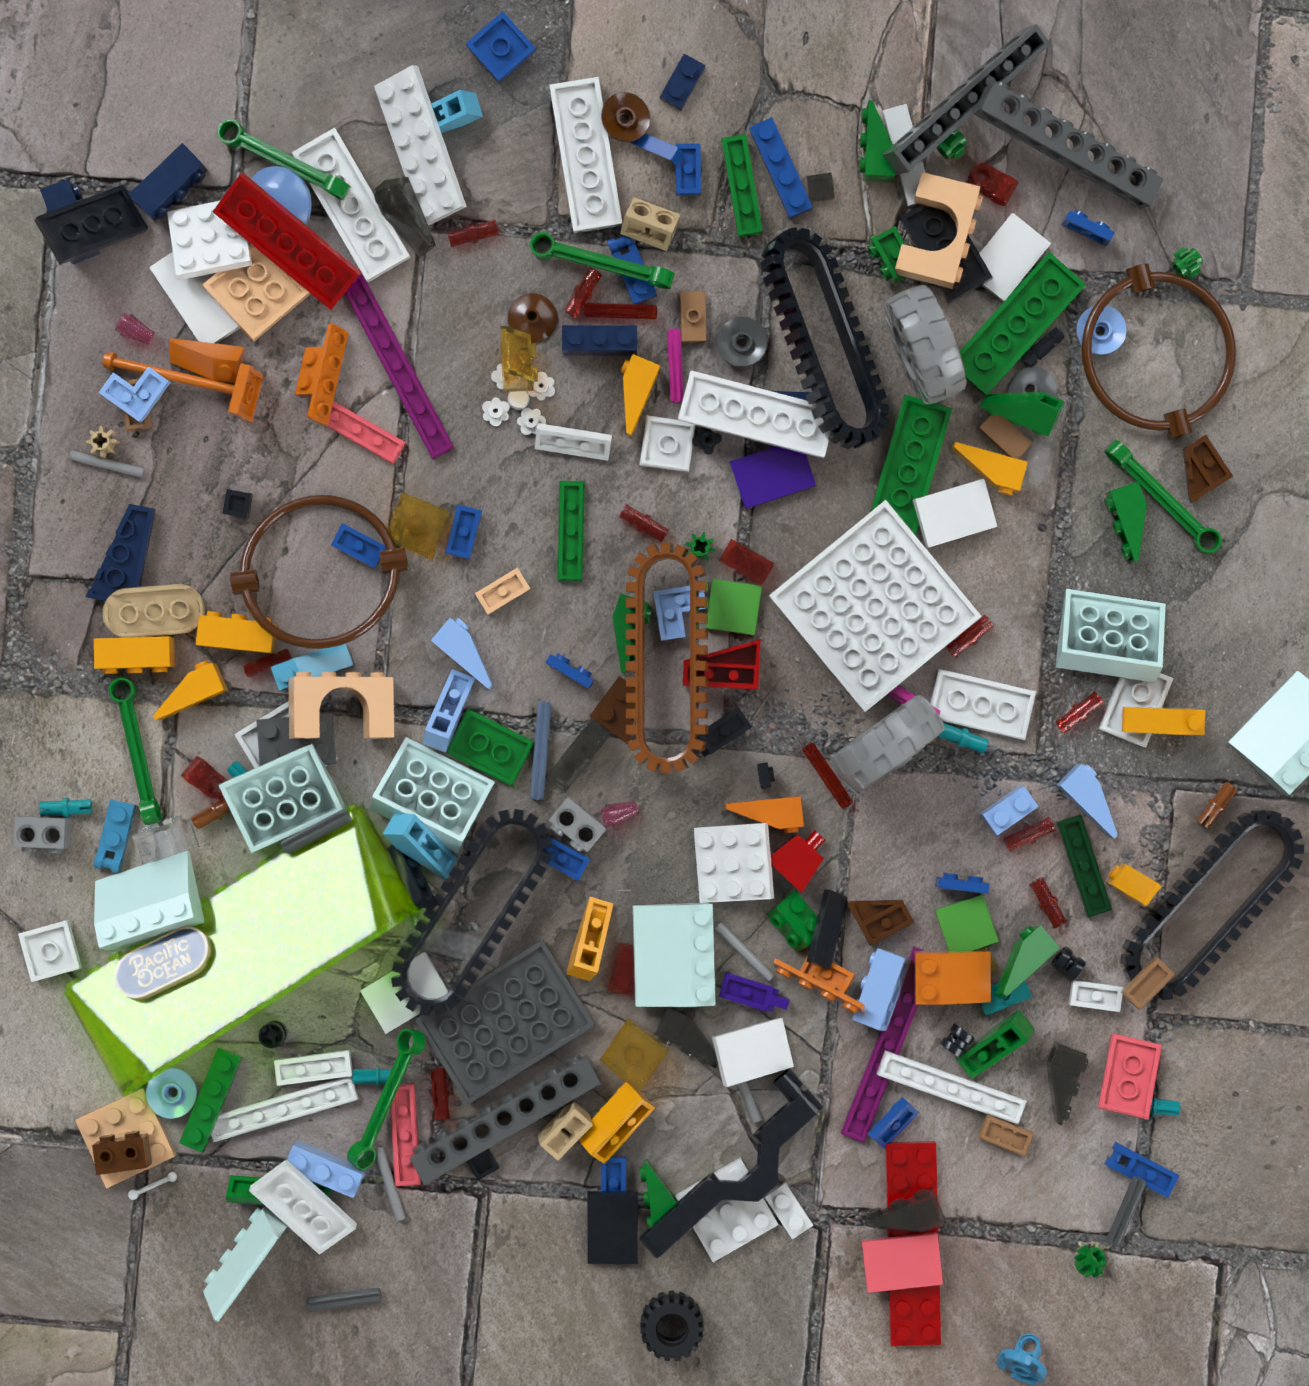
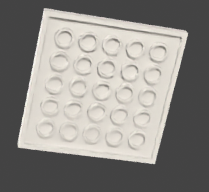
M886 500L769 595L775 605L864 712L982 617Z

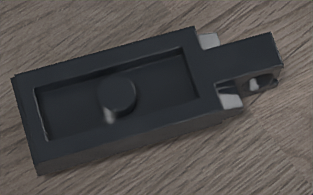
M739 706L708 726V734H699L698 739L707 743L704 751L694 749L697 754L702 753L704 757L709 754L711 755L752 728Z

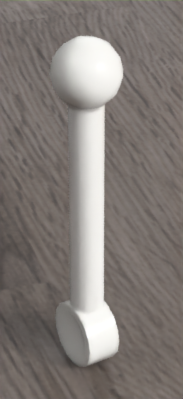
M170 1172L167 1177L141 1189H132L129 1191L128 1197L131 1200H135L140 1194L168 1181L174 1182L177 1179V1174Z

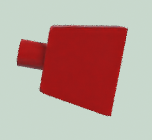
M816 830L805 841L796 834L771 853V865L802 892L824 859L816 850L826 840Z

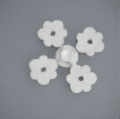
M513 363L506 365L498 364L497 370L491 374V379L497 383L498 389L506 388L511 390L507 397L508 403L505 401L500 402V399L497 397L493 398L492 401L484 402L482 405V409L485 412L483 419L490 421L492 426L497 427L502 421L508 420L509 415L507 412L510 407L515 410H522L521 417L517 419L518 425L521 426L522 434L530 435L533 433L536 435L538 423L546 424V419L544 416H541L539 409L532 411L530 408L525 407L529 404V395L531 397L537 396V399L543 401L546 397H552L555 394L553 387L554 379L547 377L545 372H538L535 377L529 379L530 386L527 392L522 388H516V381L520 379V374L516 372L517 368Z

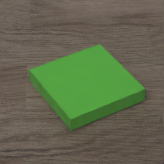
M712 579L707 612L708 624H706L705 629L755 636L762 586Z
M983 894L934 909L948 951H973L999 942Z

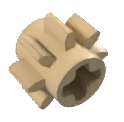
M100 426L97 432L90 430L92 436L86 443L93 446L90 451L92 454L95 455L100 451V456L106 458V453H116L114 447L120 441L113 439L115 431L111 429L106 433V429L103 426ZM103 438L107 439V443H103L102 446L98 445L100 441H103Z

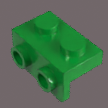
M894 226L877 236L873 235L870 237L867 249L873 259H878L881 265L879 270L884 280H889L891 285H894L907 278L897 275L895 272L901 245H905L897 228Z
M794 890L777 906L769 910L766 915L770 919L771 924L785 937L787 944L796 952H799L811 944L817 916L799 893Z

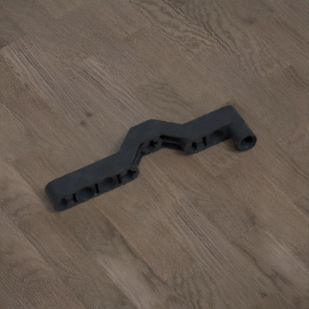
M790 1068L780 1074L773 1082L787 1098L788 1102L752 1135L758 1142L757 1164L739 1181L720 1180L714 1172L709 1173L640 1236L639 1240L655 1258L663 1255L722 1200L759 1202L777 1185L779 1148L823 1108L809 1089L802 1091L800 1087L803 1085V1082Z

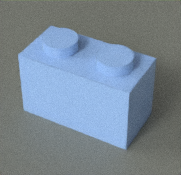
M1018 786L979 813L992 834L998 836L1039 806L1025 786Z

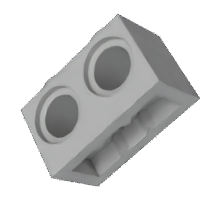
M567 797L549 819L552 823L550 828L560 836L566 834L572 840L569 844L579 852H582L583 849L588 852L607 829L570 797ZM569 811L573 814L574 821L571 825H563L561 823L560 815L562 812ZM588 827L593 831V838L590 841L581 840L579 837L581 828Z
M15 817L13 847H22L21 852H37V848H47L46 853H62V849L70 848L71 818ZM28 828L33 829L35 833L32 841H29L25 836ZM54 828L60 833V838L57 842H54L50 837V833Z

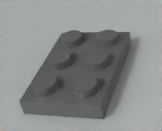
M319 714L320 738L289 739V717L256 720L260 766L311 743L324 765L337 764L333 714Z

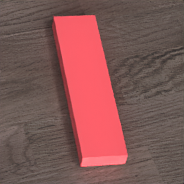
M333 401L329 422L325 426L394 465L407 443Z
M407 1083L399 1086L390 1107L395 1186L421 1184V1179L409 1159L414 1153L412 1149L419 1145L415 1083Z

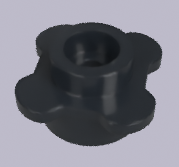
M701 427L700 433L693 437L692 443L709 455L714 452L715 445L721 442L722 436L720 433H715L709 428ZM706 437L709 438V442L705 441Z

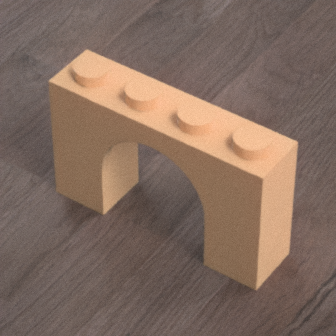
M924 172L921 173L914 203L941 209L948 213L955 222L957 235L949 246L938 251H927L902 244L895 267L897 275L953 289L954 282H960L963 268L959 267L961 258L966 259L970 244L965 243L968 234L973 235L977 221L972 219L974 210H980L983 196L979 195L980 186Z
M296 672V677L288 678L289 739L320 738V705L325 695L333 689L347 690L359 699L363 708L364 739H388L394 737L393 677H386L384 672L370 673V677H361L360 672H348L346 677H336V672H322L321 677H311V672Z

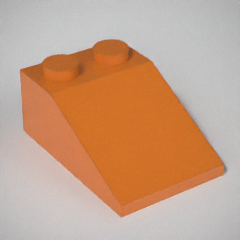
M914 951L916 1005L991 1002L990 951Z

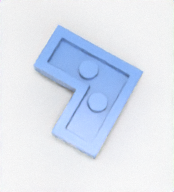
M148 367L133 387L113 372L99 393L142 423L171 382Z
M690 586L653 591L661 641L686 637L682 613L690 612ZM699 592V597H705L704 592Z

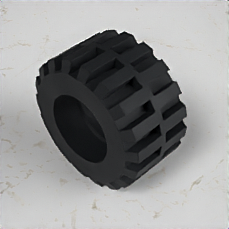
M669 1291V1294L664 1295V1292L659 1293L656 1299L652 1297L649 1300V1304L645 1305L643 1314H641L640 1333L642 1334L643 1344L646 1343V1349L649 1352L653 1351L654 1356L657 1358L663 1356L664 1361H670V1358L680 1361L681 1356L687 1358L691 1356L692 1350L695 1352L698 1349V1343L703 1339L704 1324L698 1304L695 1305L694 1299L690 1296L688 1298L685 1297V1293L680 1291L679 1295L674 1294V1291ZM667 1314L680 1315L687 1322V1329L678 1337H666L657 1329V1323L660 1318Z

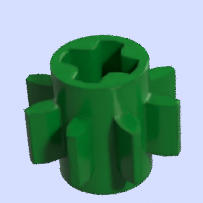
M956 129L936 148L945 159L948 160L951 157L957 160L966 153L964 145L967 144V140Z
M1182 247L1173 253L1175 259L1171 265L1177 275L1192 279L1201 272L1199 267L1203 263V259L1195 248L1189 250L1188 247L1186 249Z
M705 532L702 533L701 537H696L692 533V543L685 542L687 547H691V551L687 555L693 552L698 558L704 557L708 562V552L715 553L716 551L714 548H710V544L713 543L714 539L707 540ZM699 541L700 544L705 543L707 545L704 549L705 553L694 551L696 542Z
M1085 1245L1077 1250L1079 1254L1074 1256L1075 1267L1080 1274L1085 1275V1277L1092 1275L1095 1278L1103 1273L1102 1269L1106 1267V1257L1102 1250L1094 1245L1090 1248Z

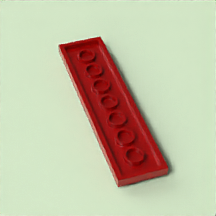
M911 1141L886 1144L887 1237L937 1232L938 1234L936 1142ZM940 1285L889 1290L891 1346L941 1345Z

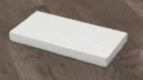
M173 252L149 267L199 342L217 344L240 329L202 286L214 273L178 280Z
M938 669L930 704L941 711L939 717L944 722L1025 740L1036 691Z
M287 1159L250 1186L249 1191L319 1255L356 1229L357 1223Z

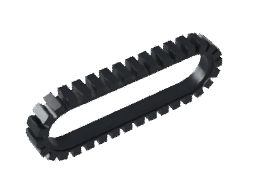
M796 227L789 228L772 239L767 244V247L764 248L761 257L765 260L761 262V271L769 272V274L763 280L766 287L774 286V289L768 294L771 302L779 300V304L774 307L776 316H785L779 324L782 331L790 330V333L784 338L787 346L793 344L796 346V348L790 351L792 360H801V363L796 365L795 368L798 375L806 374V378L800 382L803 390L810 388L812 390L811 393L806 395L809 405L817 404V407L811 410L814 419L822 418L824 421L818 426L823 434L830 430L831 433L828 439L834 444L841 441V447L860 448L877 439L883 433V429L887 427L889 419L884 416L889 414V404L881 403L887 396L884 389H876V386L882 383L879 374L871 376L870 372L876 369L874 360L866 361L865 359L866 356L871 354L868 345L860 346V342L865 340L863 330L855 332L854 328L859 326L860 322L857 316H849L855 309L852 301L844 302V299L850 295L847 287L839 288L838 286L844 282L841 272L835 274L833 272L839 265L836 258L828 259L827 257L832 252L828 244L821 247L820 242L822 238L816 233L810 236L809 229L800 228L797 231ZM787 249H795L802 252L814 267L865 406L866 421L862 428H854L848 425L840 417L785 270L784 254Z
M507 809L498 812L500 822L494 815L485 820L491 829L488 831L480 826L474 835L482 839L481 843L479 844L472 839L466 848L473 852V855L470 857L466 853H462L457 861L465 866L462 870L454 866L449 873L451 877L456 879L455 883L446 879L440 888L448 893L446 897L439 892L434 896L439 908H434L433 910L426 909L423 913L424 916L430 919V922L428 923L420 919L414 927L422 933L421 936L412 932L406 942L412 945L413 948L410 949L405 945L401 947L397 955L405 961H394L392 971L400 973V975L391 978L392 987L402 986L403 989L395 993L400 1002L409 997L410 1000L405 1007L412 1012L420 1004V1015L429 1016L432 1012V1006L434 1007L435 1014L439 1015L447 1011L446 1004L451 1010L461 1001L455 993L464 998L471 988L463 982L466 980L473 985L479 976L472 968L475 967L482 971L488 962L480 957L483 953L490 958L496 950L494 946L489 944L490 940L499 944L505 936L497 929L501 927L508 931L513 921L508 919L506 915L509 913L516 918L522 908L514 904L515 901L518 900L525 904L531 896L523 891L524 887L534 891L539 882L532 878L533 873L542 878L547 868L542 866L540 862L550 863L553 854L552 852L544 851V848L553 846L552 837L542 838L541 836L549 831L545 823L538 827L534 826L539 819L538 816L530 813L526 820H524L525 810L514 809L513 818H511L510 811ZM517 824L527 828L533 834L537 843V853L534 861L455 984L446 995L439 998H426L419 995L412 988L409 981V969L412 961L479 857L500 828L506 825Z
M1251 810V813L1244 812L1237 816L1241 826L1236 822H1230L1224 828L1231 834L1230 837L1220 833L1214 839L1221 847L1218 849L1214 845H1209L1203 852L1210 859L1207 860L1205 857L1199 856L1193 864L1200 870L1197 872L1195 869L1188 868L1183 873V876L1189 882L1186 883L1178 879L1172 887L1179 893L1175 895L1173 892L1167 891L1162 899L1168 905L1165 907L1157 902L1151 910L1158 916L1154 918L1152 915L1146 914L1141 922L1147 928L1144 930L1136 925L1130 932L1137 940L1133 942L1126 939L1123 948L1131 951L1130 954H1121V964L1131 965L1123 970L1126 979L1131 981L1142 970L1140 956L1148 941L1243 836L1254 827L1269 826L1276 830L1283 840L1284 852L1279 864L1179 975L1168 981L1153 998L1157 999L1159 996L1163 1000L1173 999V993L1181 997L1188 993L1183 985L1184 983L1194 988L1200 980L1193 974L1198 972L1205 976L1210 968L1204 962L1207 960L1210 963L1216 964L1221 957L1215 950L1218 949L1226 953L1232 946L1225 940L1226 937L1237 941L1242 933L1236 929V926L1247 929L1253 922L1246 915L1249 914L1257 918L1263 912L1256 904L1259 902L1262 905L1268 906L1274 900L1267 892L1279 894L1284 889L1278 880L1289 883L1295 875L1288 869L1289 867L1299 869L1302 860L1294 856L1295 854H1304V845L1294 843L1303 838L1299 829H1291L1295 823L1288 817H1281V813L1269 810L1267 812L1266 810Z

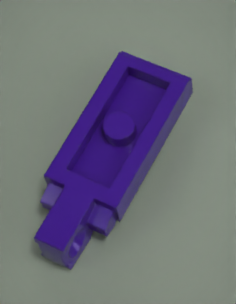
M725 972L718 995L721 998L763 1011H773L774 1006L787 1010L790 1002L789 998L779 996V989L774 988V986L729 972Z

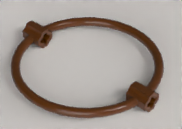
M1148 263L1136 265L1126 269L1128 278L1118 282L1106 291L1090 312L1082 337L1081 352L1084 372L1096 397L1104 407L1119 419L1143 429L1167 430L1169 439L1192 433L1190 424L1206 416L1220 402L1231 382L1236 362V345L1231 323L1215 297L1198 283L1173 273L1151 272ZM1153 282L1176 284L1200 297L1216 316L1224 335L1226 349L1225 366L1221 380L1207 402L1190 414H1187L1186 408L1163 414L1165 419L1163 421L1144 419L1118 406L1101 386L1092 360L1093 333L1104 308L1124 290L1131 288L1132 294L1145 292L1155 288Z
M314 495L302 497L278 507L258 524L244 548L240 562V571L230 572V584L232 593L234 595L242 594L244 602L254 620L270 635L296 647L324 649L349 643L368 632L377 624L388 610L394 598L399 580V572L408 570V560L405 548L396 549L394 540L384 523L369 509L343 497ZM314 505L342 507L357 513L367 520L376 529L386 547L385 551H380V564L383 574L389 573L386 591L375 611L356 628L344 634L323 639H308L294 636L271 623L261 612L253 597L252 592H259L260 585L256 569L250 570L254 550L269 527L278 519L294 510Z

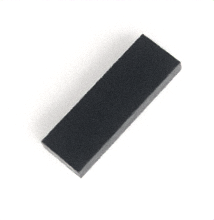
M391 844L387 849L414 905L433 910L438 904L418 862Z
M824 890L806 962L822 969H831L848 897L832 890Z

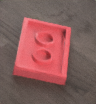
M1112 1033L1097 1108L1148 1120L1162 1045Z
M937 1232L861 1240L868 1293L943 1285Z

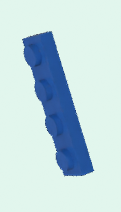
M771 117L749 127L752 138L789 219L812 210V204L773 118Z

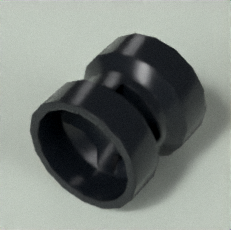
M1067 946L1063 947L1051 962V966L1056 970L1064 972V976L1070 981H1073L1086 965V961L1081 957H1075L1073 951Z
M277 1020L268 1022L259 1031L260 1043L267 1048L279 1046L287 1037L286 1026Z
M954 1023L950 1028L951 1033L948 1037H944L940 1044L955 1056L961 1058L966 1045L971 1044L975 1038Z

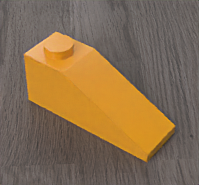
M632 354L630 360H625L620 372L624 374L626 434L630 438L634 433L660 372V365Z
M958 442L952 445L951 451L990 486L998 488V493L1012 496L1013 493L1020 491L1028 464L1027 461Z
M207 660L194 666L195 670L186 675L153 715L154 720H163L229 691L217 663L209 664Z
M1123 707L1121 732L1205 735L1206 710L1194 708Z
M1127 864L1115 865L1108 874L1110 878L1107 881L1108 885L1129 901L1143 906H1147L1161 888L1159 883Z
M589 897L572 948L567 975L591 981L598 973L613 903Z

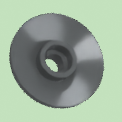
M736 317L726 322L721 328L717 340L718 349L721 356L728 363L738 367H747L755 364L763 357L767 348V335L764 328L754 319ZM740 339L745 340L747 343L744 348L737 345Z
M1028 367L1020 370L1013 376L1008 385L1007 393L1027 392L1029 386H1034V392H1044L1057 398L1058 390L1055 379L1048 371L1039 367Z

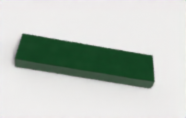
M1079 814L1057 821L1056 824L1086 916L1089 918L1112 910L1082 815Z

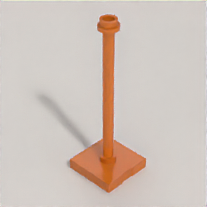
M115 352L105 353L102 361L103 367L109 371L120 368L143 374L150 367L167 380L230 394L232 398L228 412L242 421L251 423L264 374L256 371L252 366L240 363L235 385L121 359L118 358Z

